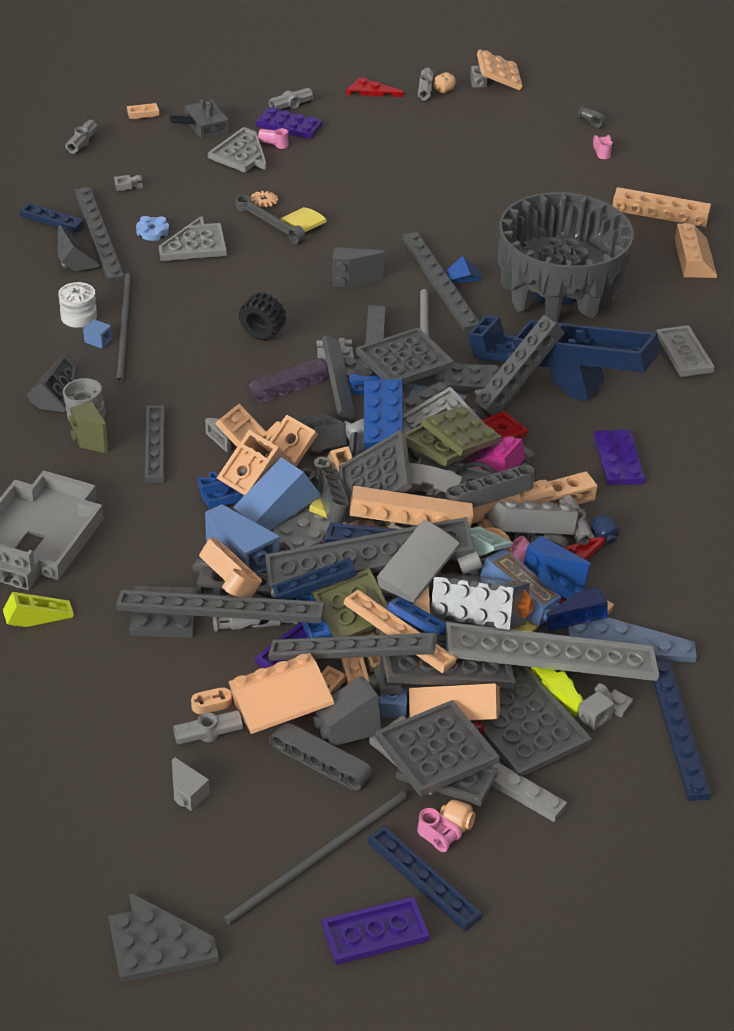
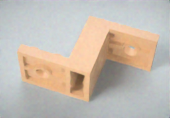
M288 415L285 416L269 441L249 430L217 479L245 495L281 457L297 467L318 433ZM291 436H296L295 442L288 444V439ZM243 468H247V473L244 476H240V471Z

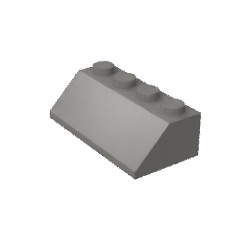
M514 500L498 502L487 513V518L502 531L574 535L578 512L568 503L554 505L550 502L536 504L532 501L518 503Z

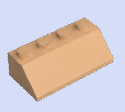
M677 224L675 244L683 276L717 278L710 247L705 235L694 224Z

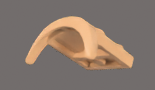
M240 404L236 405L216 422V425L237 447L249 430L268 441L281 424L280 421H277L269 430L265 431Z

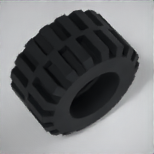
M264 292L252 295L238 313L240 315L238 318L241 321V326L245 329L244 331L248 332L251 337H255L257 340L261 339L262 341L272 339L285 325L287 316L285 315V309L282 308L283 305L278 302V299Z

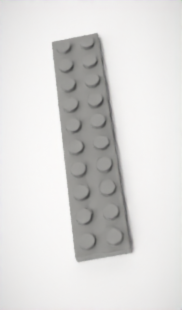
M446 622V651L457 659L657 681L659 677L653 646Z

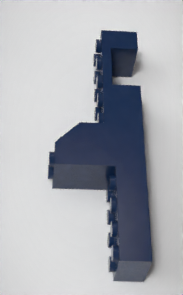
M485 315L467 334L474 358L506 362L538 321L529 320L516 336L505 335L500 317ZM556 323L565 333L538 366L550 367L553 382L572 399L588 401L605 381L602 367L605 369H620L622 371L645 372L660 354L661 348L658 334L653 332Z

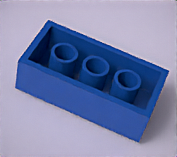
M402 379L364 381V447L367 450L399 430L404 432V390Z

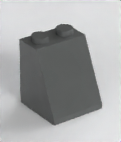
M359 676L333 694L334 704L317 710L316 716L313 717L316 729H320L322 738L326 739L333 746L375 736V732L381 729L378 695L364 676Z

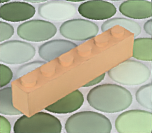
M353 486L350 516L419 526L423 520L436 523L467 517L469 528H471L473 506L472 503Z

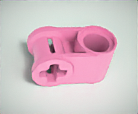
M594 135L593 147L598 158H611L613 142L610 135L606 137Z
M425 808L420 812L418 834L433 844L439 851L446 852L453 841H457L462 837L459 827L442 816L437 810Z

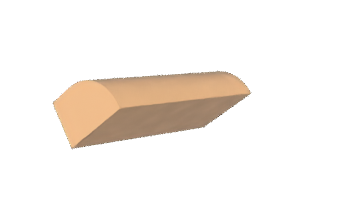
M497 684L409 688L410 717L451 700L457 704L469 720L498 719L500 687Z

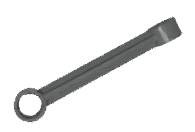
M248 195L236 197V209L238 211H249L288 234V238L293 244L305 240L306 235L301 226L291 227L254 205L251 197Z

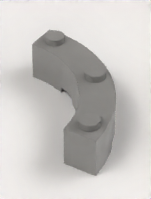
M409 462L412 488L404 493L412 494L414 491L426 493L425 496L446 499V490L449 487L459 485L462 476L455 474L451 470Z

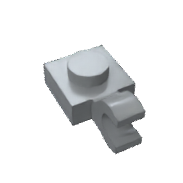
M141 175L114 177L116 191L132 189V186L136 189L143 188L142 183H136L137 181H142Z
M600 683L595 688L596 692L600 691L614 703L613 714L623 718L631 707L633 699L615 689L610 693L608 688Z

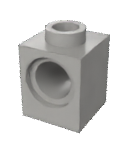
M471 66L470 80L472 87H486L487 77L481 74L480 66Z
M598 691L580 703L578 718L582 723L595 730L612 718L614 703Z

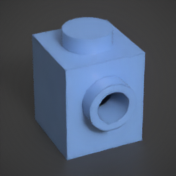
M93 319L83 328L85 343L103 349L112 340L111 325Z
M402 688V695L381 694V696H378L380 718L398 719L401 716L406 718L407 688Z

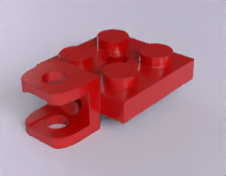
M505 411L482 420L488 427L494 429L501 438L514 437L521 439L528 434V429Z

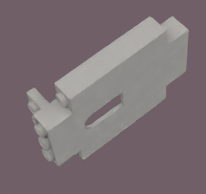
M44 470L33 484L18 480L12 482L0 497V582L29 591L40 575L56 580L62 577L104 520L102 505L95 503L97 500L96 485ZM28 534L44 538L34 552L32 550L25 552L17 549Z

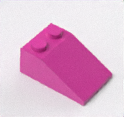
M514 437L501 438L500 443L474 452L462 464L481 462L490 466L495 473L517 467L525 459L522 439ZM479 466L482 470L489 471L486 468Z

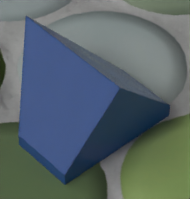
M464 256L446 270V274L452 283L482 280L479 269Z

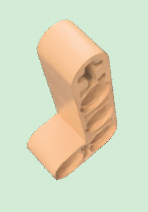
M212 537L208 539L199 556L225 580L222 586L223 589L237 597L252 598L262 582L261 578L222 542Z

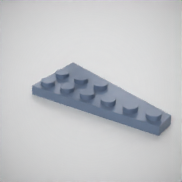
M567 606L568 636L649 645L654 648L656 661L696 662L697 655L694 641Z

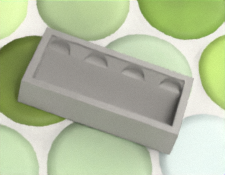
M423 520L377 576L379 587L415 603L434 579V576L438 574L454 554L460 543L439 527Z

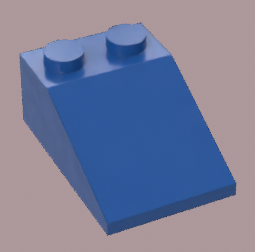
M542 536L527 546L524 565L536 576H538V567L546 565L549 567L550 572L556 576L565 577L576 587L586 588L591 563Z

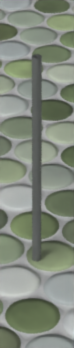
M126 273L124 277L116 378L118 383L124 381L131 288L130 273Z
M404 791L398 793L224 916L225 922L230 925L407 799L406 793Z

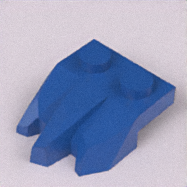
M208 472V478L197 477L201 497L209 509L221 504H237L244 496L218 480L216 472Z

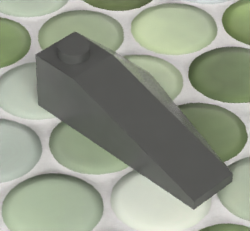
M59 225L58 258L61 261L60 264L65 269L69 270L70 268L73 271L97 268L100 265L97 259L92 255H88L89 251L81 245V242L73 233Z
M64 354L58 358L26 395L29 401L38 409L58 412L66 411L63 389L75 379L76 367Z

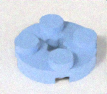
M142 216L136 224V233L138 236L141 235L144 240H160L161 236L165 235L166 237L169 234V224L166 222V218L162 216Z

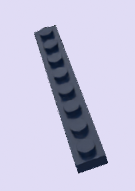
M657 662L659 677L657 681L652 680L687 800H710L711 791L671 662Z

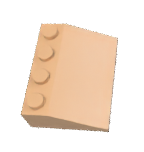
M310 653L300 654L294 659L281 661L274 666L261 668L254 673L238 676L234 680L228 681L234 703L251 734L334 704V700L319 667Z

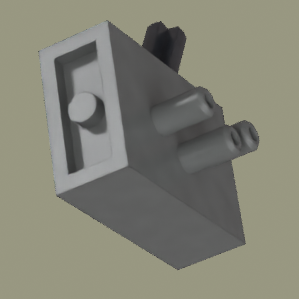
M200 98L199 103L184 106L185 115L170 114L171 123L189 124L201 139L229 133V119L213 100L205 101V98Z

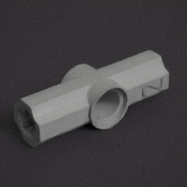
M430 68L422 70L419 78L418 97L421 100H427L431 95L434 72Z
M310 88L295 92L288 90L281 96L271 98L269 106L278 110L289 107L296 109L300 104L311 101L313 94Z
M88 120L83 126L74 129L75 134L66 143V149L70 153L75 154L81 147L89 145V138L98 130V125L94 120Z
M566 495L559 500L558 505L560 503H568L578 512L573 536L581 546L588 544L589 539H593L594 535L585 519L586 512L578 506L575 498L571 497V495Z
M237 710L220 715L209 712L203 713L198 717V720L173 726L175 740L178 745L199 739L204 742H212L220 734L243 729L241 715Z

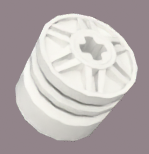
M73 282L61 287L59 290L61 320L64 324L75 328L85 327L93 319H97L95 289L91 285Z

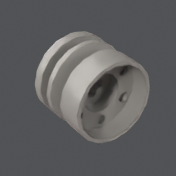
M81 378L71 381L64 387L63 397L68 420L69 416H71V407L91 401L102 418H105L106 409L104 407L103 392L98 381L90 378Z

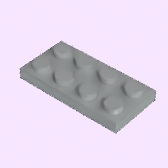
M689 325L656 329L659 342L680 377L714 372V365Z

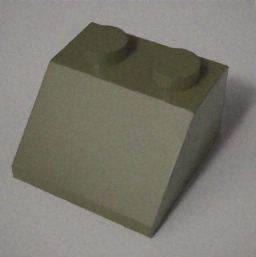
M92 401L71 407L69 421L73 428L71 430L73 441H76L80 448L107 453L106 422Z

